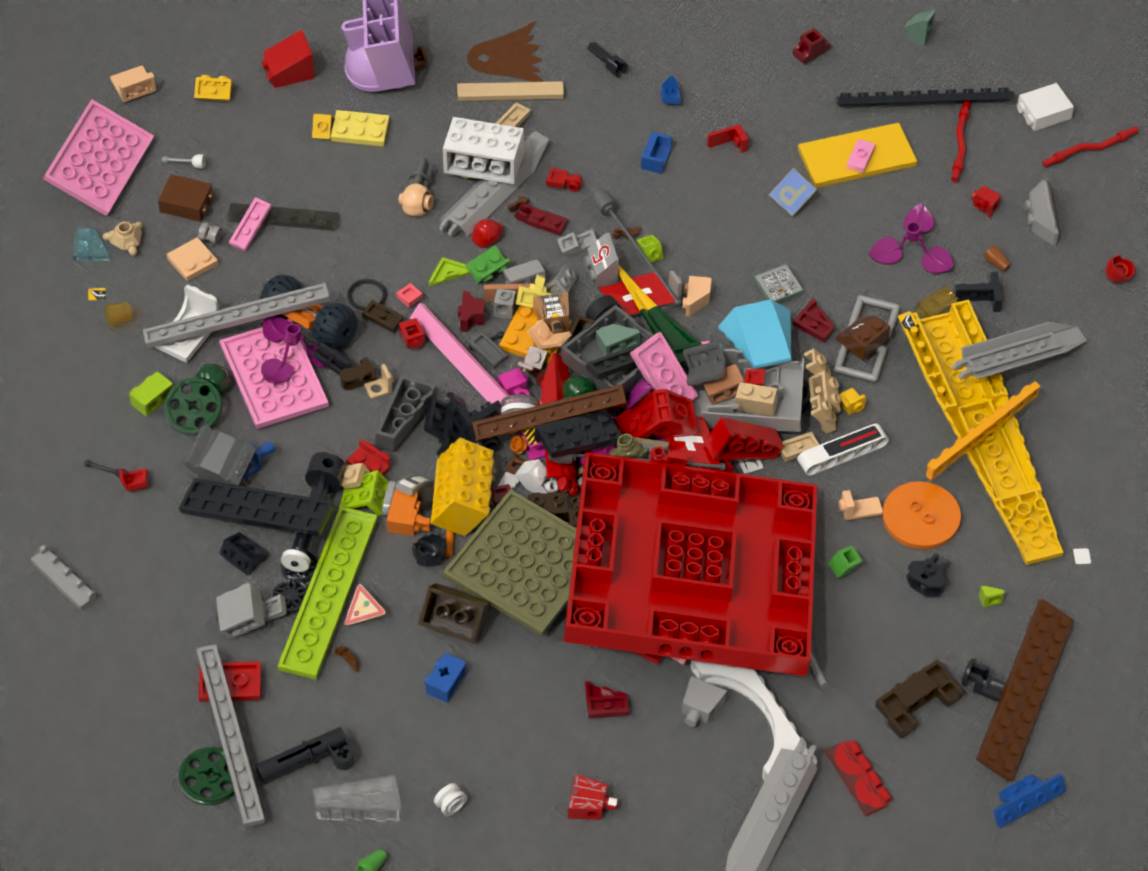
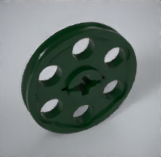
M188 378L180 381L170 390L165 401V413L168 421L176 430L187 435L198 434L200 428L196 427V422L201 418L205 419V425L207 424L212 429L219 421L223 410V402L219 391L209 381L201 378ZM186 385L192 387V391L189 394H183L182 392ZM203 387H210V393L207 396L201 395ZM186 400L191 404H196L197 408L202 412H199L197 409H192L190 405L186 402ZM173 401H180V407L178 409H171V403ZM215 403L217 405L216 411L213 413L208 412V406ZM181 417H186L187 423L184 426H178L177 424L178 419Z
M200 748L189 754L182 762L179 770L180 786L190 800L202 805H216L229 800L235 795L230 774L224 770L227 767L223 748ZM216 754L220 756V759L212 762L209 760V757ZM192 761H198L200 766L198 768H191L189 764ZM210 773H213L214 776H212L210 779L207 778V776H209ZM188 779L196 780V784L193 786H187L185 782ZM225 783L232 785V788L228 791H224L220 787ZM210 790L212 795L205 798L201 796V792Z

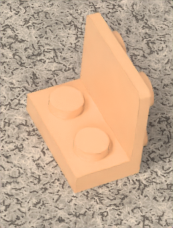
M143 66L110 77L123 103L156 91L154 75L152 72L147 73Z

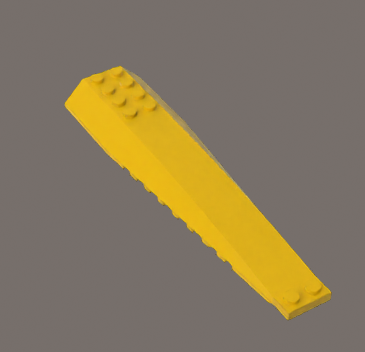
M969 300L952 303L948 313L919 319L917 312H914L912 314L918 325L907 329L902 325L924 378L957 438L965 437L972 427L979 426L986 416L990 417L999 406H1004L1009 400L1007 389L1002 382L1001 373L984 378L972 377L971 375L967 379L960 380L958 374L966 370V366L960 370H953L952 368L955 362L962 360V347L987 340ZM1013 415L966 454L1015 541L1025 564L1030 565L1061 557L1064 552L1057 539V532L1046 500L1042 496L1040 483L1037 482L1036 472L1030 462V455L1024 445L1025 441L1020 433L1018 421Z

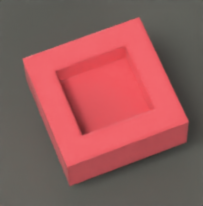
M411 283L396 293L397 298L408 308L423 298V293Z

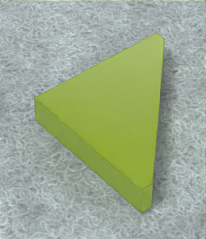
M442 257L429 280V286L468 275L470 272L465 264Z

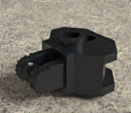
M934 553L930 559L912 561L908 565L909 572L906 578L910 588L925 597H940L944 592L946 580L943 573L948 568L950 561L945 559L941 565L936 564L940 556L937 553Z

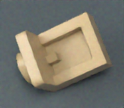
M363 463L346 466L341 485L345 489L360 487L364 474L370 471Z

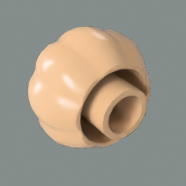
M411 184L399 195V204H402L403 211L409 216L422 217L433 207V196L429 189L421 184Z

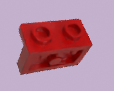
M363 439L358 442L359 448L346 460L347 465L363 463L370 472L378 470L383 476L391 470V458L389 455L376 449L372 443L366 442Z

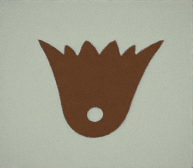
M536 21L512 33L475 45L467 55L469 65L473 69L486 74L510 76L533 82H544L533 73L540 72V70L531 66V64L542 61L539 57L530 54L537 50L539 45L527 43L534 37V35H527L534 27ZM486 54L489 56V60L482 62L479 60V56Z

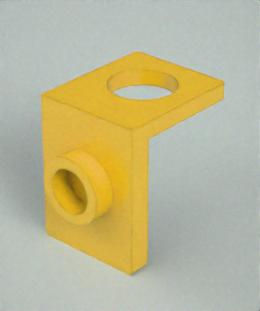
M313 114L312 138L330 139L331 118H333V115Z

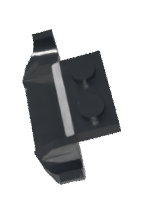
M449 392L446 395L450 398L448 404L435 397L431 398L428 403L424 431L438 438V442L442 444L436 452L438 456L444 453L459 438L464 439V436L449 415V412L459 405L463 404L465 407L463 400L453 392Z

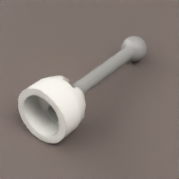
M197 154L192 159L168 158L164 156L162 157V162L192 163L195 168L204 169L206 157L204 154Z

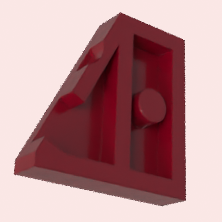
M814 298L793 321V326L822 342L829 338L835 328L831 320L826 317L825 312L819 309Z
M585 681L588 719L629 716L627 694L613 691L605 686L600 688L591 685L590 681Z

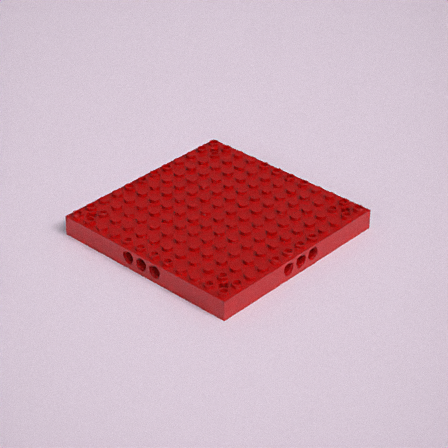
M586 452L563 642L806 676L811 656L817 485Z

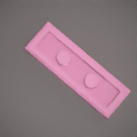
M255 197L231 237L229 245L246 252L271 210V204Z

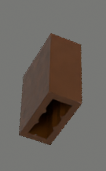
M171 174L158 200L160 213L201 222L203 216H206L208 213L209 203L213 202L215 197L212 184Z

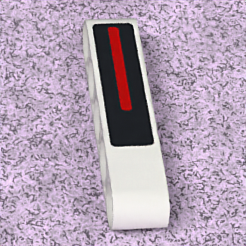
M875 423L802 452L797 460L805 473L811 476L878 450L888 443L889 438L881 426Z

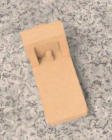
M850 490L842 491L839 509L843 512L845 520L882 515L883 510L878 497L853 501Z

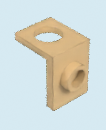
M385 364L381 365V379L364 384L371 400L392 393L394 379ZM378 385L382 390L374 393L371 391V388Z

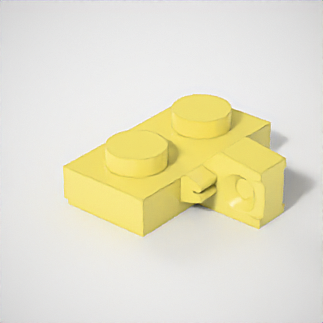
M537 275L535 283H530L529 287L519 285L515 304L533 308V297L555 293L546 292L547 287L543 286L545 282L544 276Z

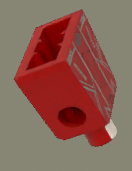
M576 774L568 807V819L600 820L602 819L604 809L616 811L618 798L607 796L606 784Z

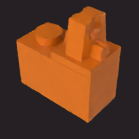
M395 489L386 521L387 532L414 536L415 532L430 531L431 519L418 514L421 509L418 493L410 496Z

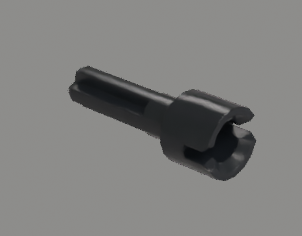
M595 42L589 43L587 49L606 64V69L615 77H620L619 71L626 73L628 64L617 55H610Z

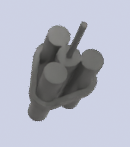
M420 157V160H416L413 171L409 175V185L421 184L428 188L432 182L431 175L434 164L428 163L425 157Z

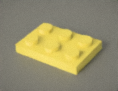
M336 110L331 141L384 147L389 115Z

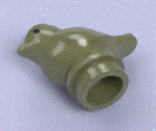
M623 434L617 440L618 447L610 451V455L626 458H643L648 450L642 448L640 443L635 441L630 434Z

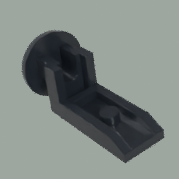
M972 658L964 671L962 685L966 687L969 681L974 682V693L999 702L1006 682L989 676L991 667L984 664L979 665L976 663L977 658Z

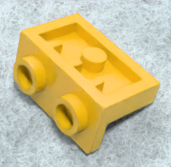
M201 75V77H196L194 98L196 100L230 101L233 82L226 76L211 78L209 75Z

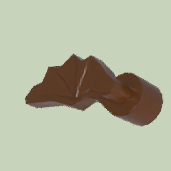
M519 195V201L507 206L509 212H515L522 203L529 204L530 199Z
M641 226L627 228V231L633 238L639 235ZM620 228L614 229L612 234L614 239H619L620 235L628 238Z
M336 647L334 649L335 654L345 657L346 662L353 668L355 673L359 672L358 661L355 655L347 651V647Z

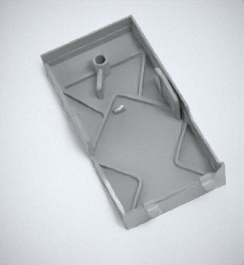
M723 349L727 359L726 367L736 364L745 381L746 370L754 368L746 359H738V353L743 354V350ZM802 358V361H788L756 368H765L766 387L777 388L778 403L774 417L736 411V409H739V404H736L735 400L736 396L711 405L702 384L693 386L698 394V397L693 400L696 416L703 417L708 429H713L719 419L723 417L776 429V431L801 432L804 358ZM688 365L681 366L688 376Z

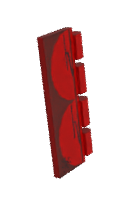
M845 740L825 750L827 757L865 817L887 807L886 803L890 802L892 797L884 786L881 787L883 783L876 772L872 770L873 767L866 756L862 754V750L856 740L850 742Z

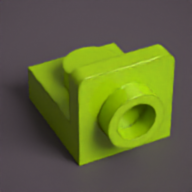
M653 234L636 240V243L650 262L663 259L661 242Z

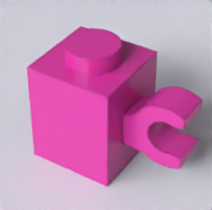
M519 368L498 375V384L511 398L515 397L517 403H521V396L530 400V393L527 390L528 378L524 373H521Z

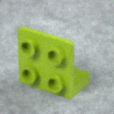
M378 470L365 473L360 487L344 488L340 506L354 509L367 505L377 516L382 515L383 501L389 481Z

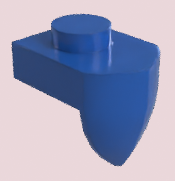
M672 75L664 81L661 87L662 103L669 105L680 104L679 85Z

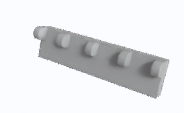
M45 544L40 547V552L31 558V563L80 611L97 600L96 593L90 590L82 579H78L72 573V570L60 561L57 555H53Z

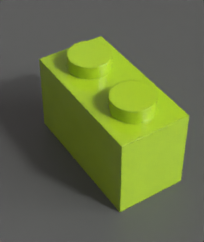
M158 371L155 372L153 375L148 376L138 387H134L129 393L131 405L144 416H149L165 403L168 393L173 388V383Z

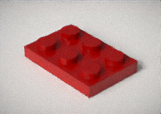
M261 661L221 662L232 701L260 700ZM199 668V702H210L202 671Z

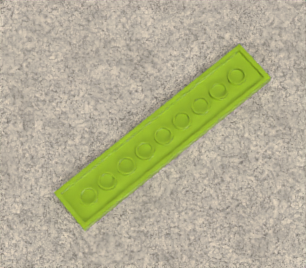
M340 506L278 663L279 671L317 679L377 523V515Z

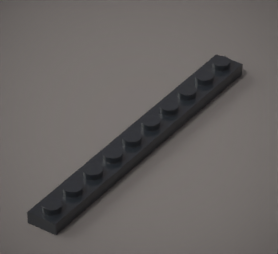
M999 87L998 91H991V88H980V91L975 92L973 88L963 89V92H956V89H945V93H939V90H928V93H921V90H911L910 94H904V91H893V94L886 95L885 91L875 92V95H868V92H858V96H851V93H840V96H836V104L1014 98V91L1009 90V87Z

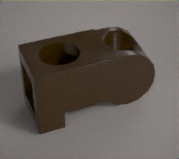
M368 357L361 359L360 365L353 368H345L340 372V385L344 390H353L376 380L375 369Z

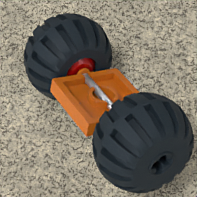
M277 275L265 284L260 299L303 289V287L292 276ZM330 303L324 307L317 304L275 315L283 319L289 318V320L301 324L304 328H312L313 334L319 343L322 341L339 349L352 341L358 325L354 312L347 305L341 303Z

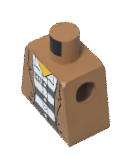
M568 292L533 297V311L537 320L543 319L553 334L563 333V328L569 326Z

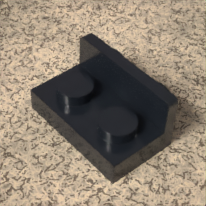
M240 532L224 539L220 551V556L246 575L251 574L253 565L266 560L268 555L266 551Z

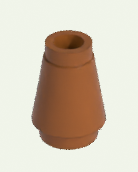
M993 245L984 254L987 262L1003 272L1011 266V263L999 247Z

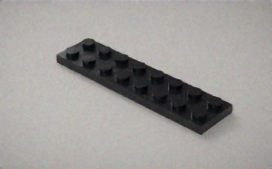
M194 478L179 506V510L184 514L320 536L335 505L330 500Z

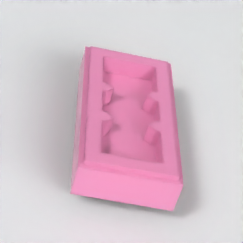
M858 139L846 168L864 173L874 151L875 144Z

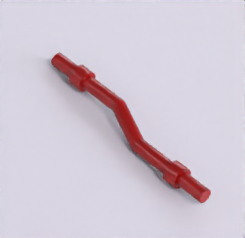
M964 100L958 114L959 121L956 128L959 151L957 159L952 166V182L958 181L964 167L963 160L966 146L963 129L970 114L969 107L971 102L969 100Z
M1134 126L1126 131L1122 130L1101 143H1079L1064 151L1054 153L1052 157L1042 161V164L1046 168L1054 163H1060L1066 157L1081 150H1103L1117 142L1127 140L1128 137L1138 133L1139 129L1137 126Z

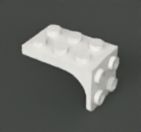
M186 285L184 288V303L174 321L219 310L218 301L213 295L206 294L196 287ZM212 332L158 345L155 348L187 363Z

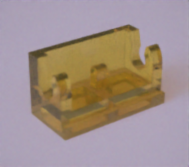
M946 285L918 302L914 312H917V315L922 313L924 318L932 317L944 308L951 306L958 298Z

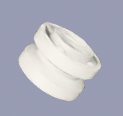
M451 783L438 792L434 798V803L438 808H441L445 816H450L463 807L467 800V795L460 791V787L456 783Z

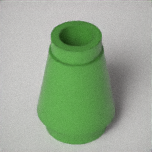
M378 849L359 860L356 869L357 871H378L387 859V855L383 850Z

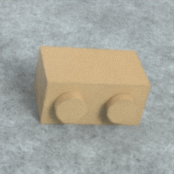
M740 382L735 397L736 404H739V409H736V411L774 417L778 403L777 388Z

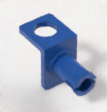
M270 440L255 448L256 451L249 463L252 468L249 471H245L243 479L261 470L262 458L276 451Z

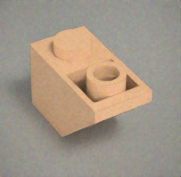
M689 276V283H685L684 294H687V298L683 297L682 306L683 309H686L685 316H691L709 304L711 278Z

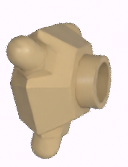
M121 222L113 231L104 233L103 239L110 241L111 244L124 251H129V254L134 256L137 254L136 247L140 244L142 234L140 230L143 225L141 222L133 224Z

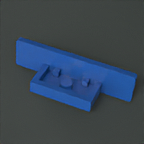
M1031 774L998 792L999 799L1005 804L993 810L996 825L1001 828L1065 793L1066 787L1063 775L1058 774L1043 782Z

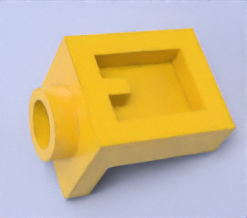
M853 388L839 394L841 399L840 405L848 415L855 412L858 413L865 408L866 396L864 394L859 396Z

